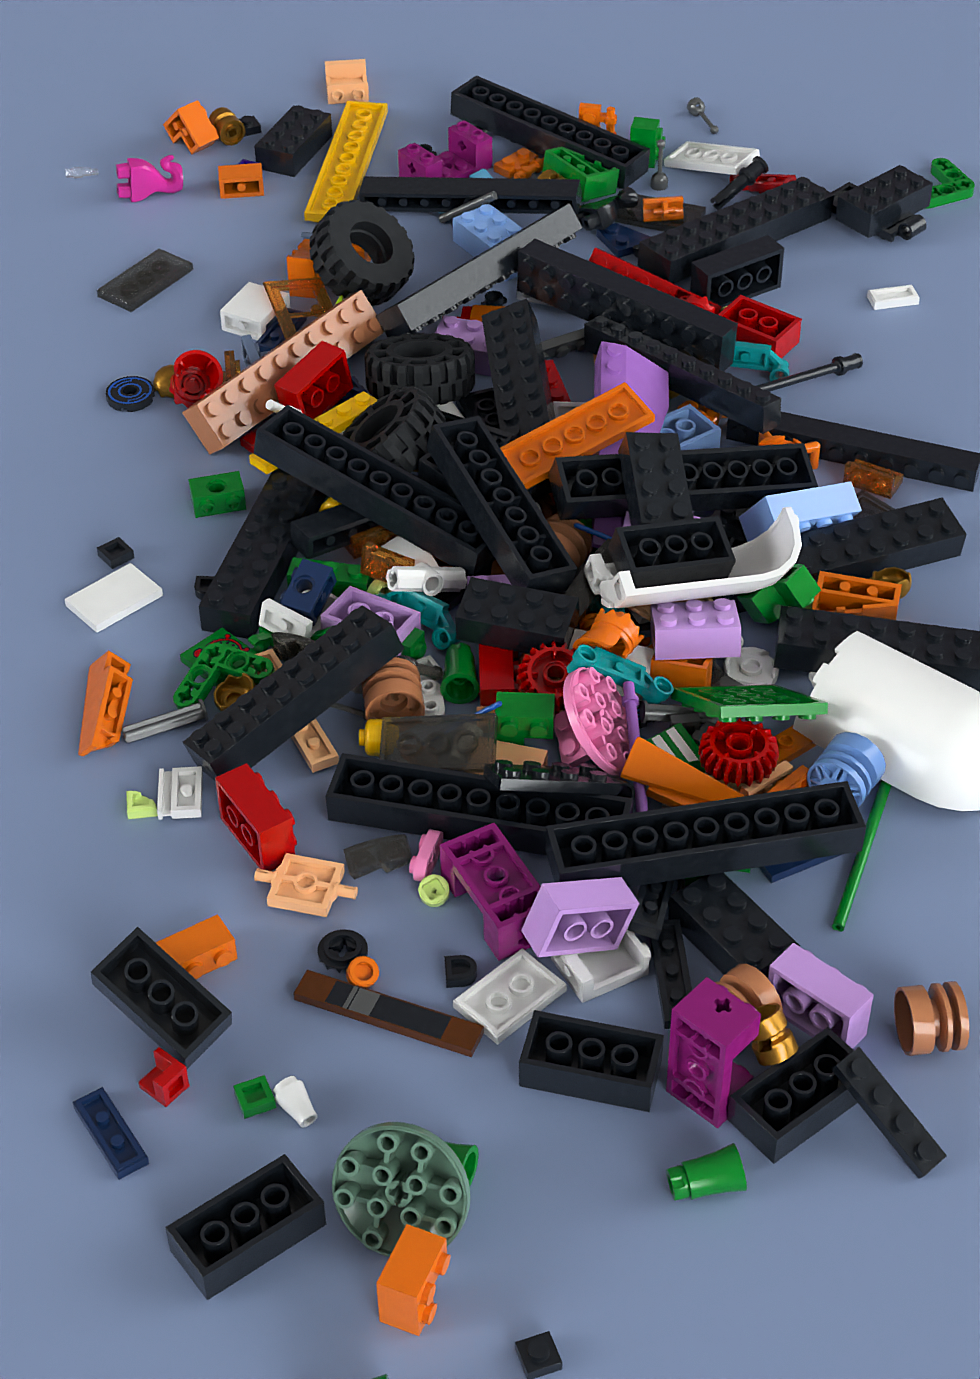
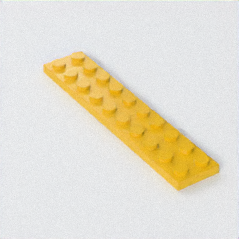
M346 102L304 212L306 221L319 223L325 214L338 203L357 200L388 113V103Z

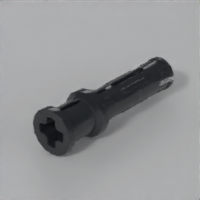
M755 156L752 163L746 168H741L739 175L710 200L715 209H722L724 205L747 185H753L762 173L765 174L769 171L767 163L760 156Z

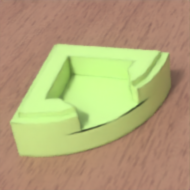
M126 791L128 819L158 816L156 804L152 799L141 795V792Z

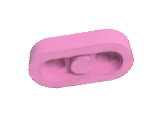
M429 829L427 834H422L419 842V853L417 856L413 855L409 866V873L413 874L415 881L421 882L423 878L432 874L440 855L443 832Z

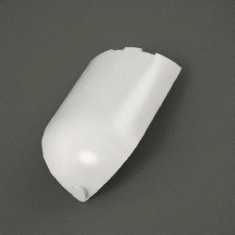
M783 507L777 519L767 531L754 540L732 548L736 562L728 578L635 589L630 571L617 573L614 563H604L601 553L590 554L584 567V572L594 595L600 594L602 597L601 604L607 608H625L754 592L775 584L796 563L802 546L799 518L794 514L792 507Z
M859 631L848 636L835 648L837 655L830 664L823 663L812 680L816 685L810 697L828 702V714L816 715V719L813 720L800 719L796 715L793 729L823 749L828 746L837 734L843 732L857 733L873 742L884 756L886 768L881 780L916 799L936 807L957 811L980 810V692Z

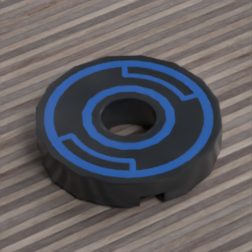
M138 376L119 378L110 383L106 388V400L109 406L117 411H121V408L127 409L128 412L143 410L151 405L153 397H155V389L152 382Z

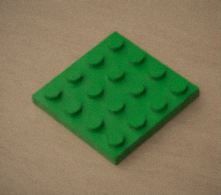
M775 684L673 687L674 691L671 694V699L681 702L682 707L693 708L695 712L706 713L707 717H718L720 722H736V717H745L747 721H763L764 716H772L773 720L785 721L790 720L792 715H798L800 719L813 720L816 719V715L828 714V702Z

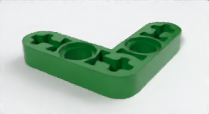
M945 158L932 160L930 173L942 184L932 186L930 206L925 209L968 199L973 196L975 183L959 168Z
M211 643L202 650L174 693L173 701L177 709L199 703V699H202L204 702L221 674L241 677L242 673H246L253 679L255 685H258L263 678L270 676L276 670L271 660L221 643ZM236 661H246L243 667L238 669L232 668ZM202 674L208 675L204 682H194L197 676Z

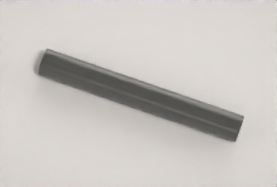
M492 191L439 215V220L441 223H445L464 212H469L481 205L490 203L498 198L497 193Z

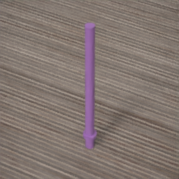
M626 681L623 683L624 696L621 701L626 711L629 748L631 751L636 738L640 737L637 713L639 697L635 695L634 682ZM633 781L636 812L648 811L646 786Z

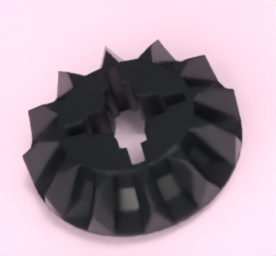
M342 929L330 932L318 944L319 962H323L327 970L335 968L340 973L342 969H347L354 958L368 956L367 942L361 934L352 930ZM346 945L347 952L345 956L340 957L339 953L343 946Z

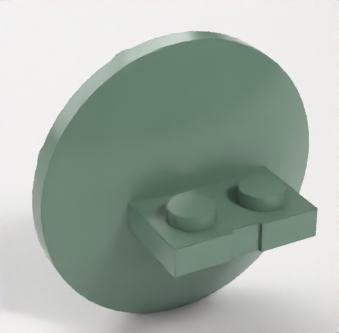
M385 1122L370 1126L359 1132L347 1143L334 1166L332 1193L340 1218L348 1230L366 1248L390 1257L406 1224L446 1238L447 1246L456 1238L465 1224L470 1208V1187L464 1167L454 1151L442 1139L422 1127L404 1122Z

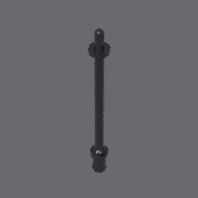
M859 353L846 357L837 356L832 359L830 364L759 384L756 387L774 391L831 373L841 376L849 370L861 368L863 359Z

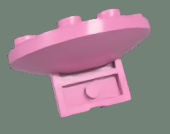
M593 667L578 668L569 673L564 681L563 698L566 710L556 714L554 717V729L559 742L558 748L561 762L569 764V767H577L581 763L592 759L606 773L621 776L630 753L625 707L622 706V697L610 676L604 677Z

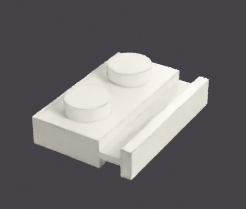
M202 766L172 768V771H164V768L159 769L158 820H163V816H171L172 819L202 817Z

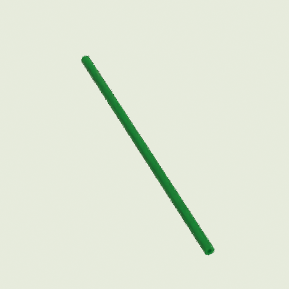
M883 780L880 781L866 823L862 851L856 853L832 924L833 930L842 932L845 928L892 786Z

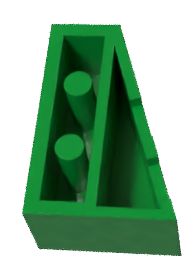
M564 147L545 150L542 172L552 169L565 179H580L582 202H588L591 199L616 193L620 169L613 167L612 170L602 167V162L597 160L594 163L584 160L585 155Z

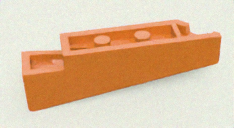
M109 650L89 667L78 750L79 756H85L90 752L112 747L120 739L133 679L127 675L131 664Z
M641 737L636 738L620 776L624 779L648 785L646 795L670 807L744 796Z

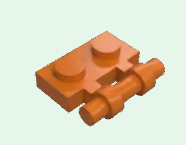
M580 103L579 119L600 128L601 122L606 124L607 131L616 134L615 124L617 123V115L615 114L614 107H607V113L601 112V104Z
M521 148L494 163V172L506 178L528 179L533 173L542 171L544 157L541 159L539 155L531 152L529 149Z

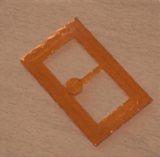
M321 277L263 282L285 339H288L297 332L291 318L319 317L333 307ZM312 289L318 304L313 305L310 312L289 313L280 291Z

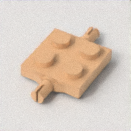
M289 853L285 854L281 865L275 871L257 868L254 875L255 881L271 883L272 887L267 896L268 906L327 917L333 901L338 896L355 900L358 894V887L340 884L345 873L344 864Z

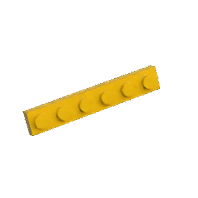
M363 391L316 417L314 420L337 433H341L367 407L373 405L378 400ZM253 453L249 455L250 464L265 474L278 469V467Z

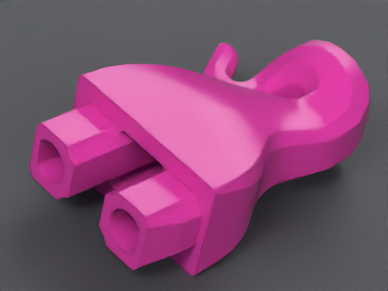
M173 155L163 157L160 161L161 168L171 173V178H166L149 162L139 158H127V163L116 164L118 179L128 178V183H117L118 197L130 198L131 202H138L154 192H179L183 188L181 164L171 162L174 159Z

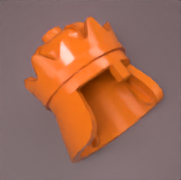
M601 608L595 617L591 629L574 642L573 648L576 650L582 644L588 645L593 649L597 646L626 659L642 641L644 635H638L639 626L635 625L629 613L615 612L614 609L605 613V610Z

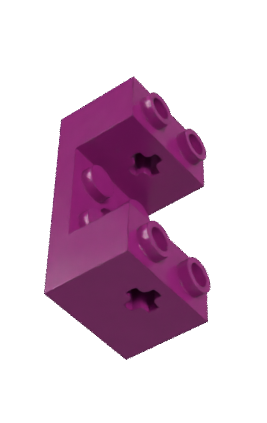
M465 120L448 127L449 151L435 156L416 143L408 144L406 147L399 149V177L469 178V175L481 169L488 170L493 167L492 137Z
M492 823L440 844L441 876L448 882L449 889L454 897L468 892L482 912L484 940L498 961L514 955L522 948L524 950L531 948L521 929L541 886L497 825Z
M706 977L672 1009L666 1092L713 1126L719 1128L727 1120L730 1095L753 1080L754 1076L744 1066L734 1063L733 1059L759 1035L761 1013L751 1004L745 1003L731 994L725 986L717 984Z

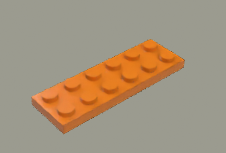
M624 382L500 447L525 488L529 489L549 478L548 475L555 457L592 455L624 438L626 432H636L655 421V414L629 385Z

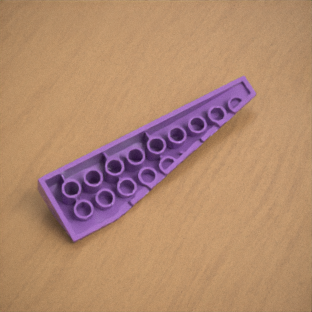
M601 341L594 363V398L626 382L655 414V421L636 432L660 433L669 408L668 372L626 345ZM623 438L593 455L618 454ZM625 516L592 518V529L612 537L616 527H623ZM592 535V547L609 550V541Z

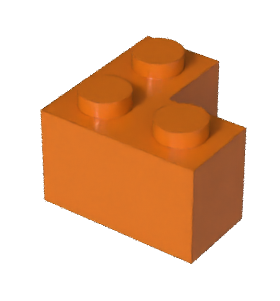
M198 100L177 109L163 124L172 142L175 143L183 139L191 155L212 146L219 139L215 126L211 124L205 108L201 106Z
M406 1224L376 1283L380 1322L420 1336L425 1324L430 1325L437 1309V1304L433 1302L436 1290L435 1282L439 1275L443 1276L446 1273L451 1257L447 1254L446 1238Z

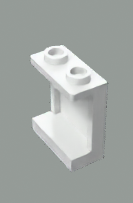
M248 282L220 310L222 330L240 336L250 334L252 339L258 341L266 331V325L279 312L282 313L285 308H290L289 293Z
M330 594L321 614L338 598L337 596ZM268 598L262 602L259 625L304 648L313 642L310 637L316 631L321 630V616H319L316 625L312 626V620Z
M627 928L616 950L551 956V960L579 1000L584 1003L648 975L651 953L648 946L644 942L641 943L635 933L628 931Z

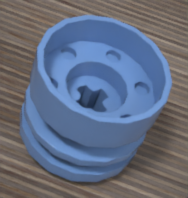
M843 732L837 734L810 767L807 773V782L810 787L848 781L859 807L869 795L871 789L884 775L886 768L885 759L879 748L868 738L857 733Z

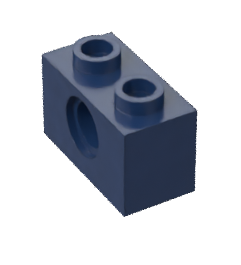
M303 558L299 567L294 568L291 582L287 590L285 589L280 596V604L312 620V626H315L337 582L333 568Z

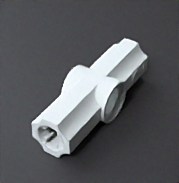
M424 562L418 563L415 566H393L392 569H388L386 575L387 587L391 591L424 592L428 596H434L439 592H460L461 589H465L467 583L465 570L461 567H431Z

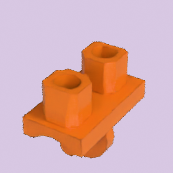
M683 196L642 198L644 222L684 219Z

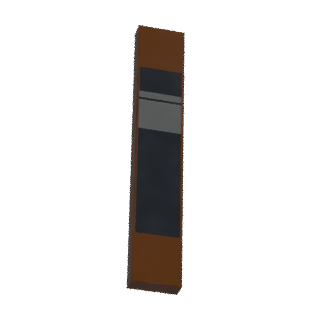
M310 970L305 972L293 993L294 1000L468 1057L473 1056L484 1034V1026Z

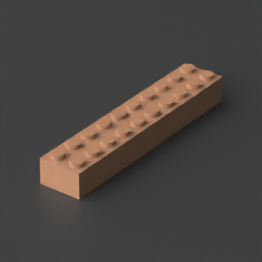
M362 290L343 299L182 412L209 455L225 448L273 413V411L266 408V402L273 400L279 403L274 384L321 341L345 350L346 358L348 359L384 333L376 318V312Z

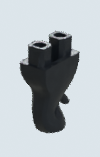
M627 187L619 191L617 196L580 205L579 212L575 215L582 228H585L587 231L593 229L604 230L614 223L619 209L636 207L639 203V198L636 191Z

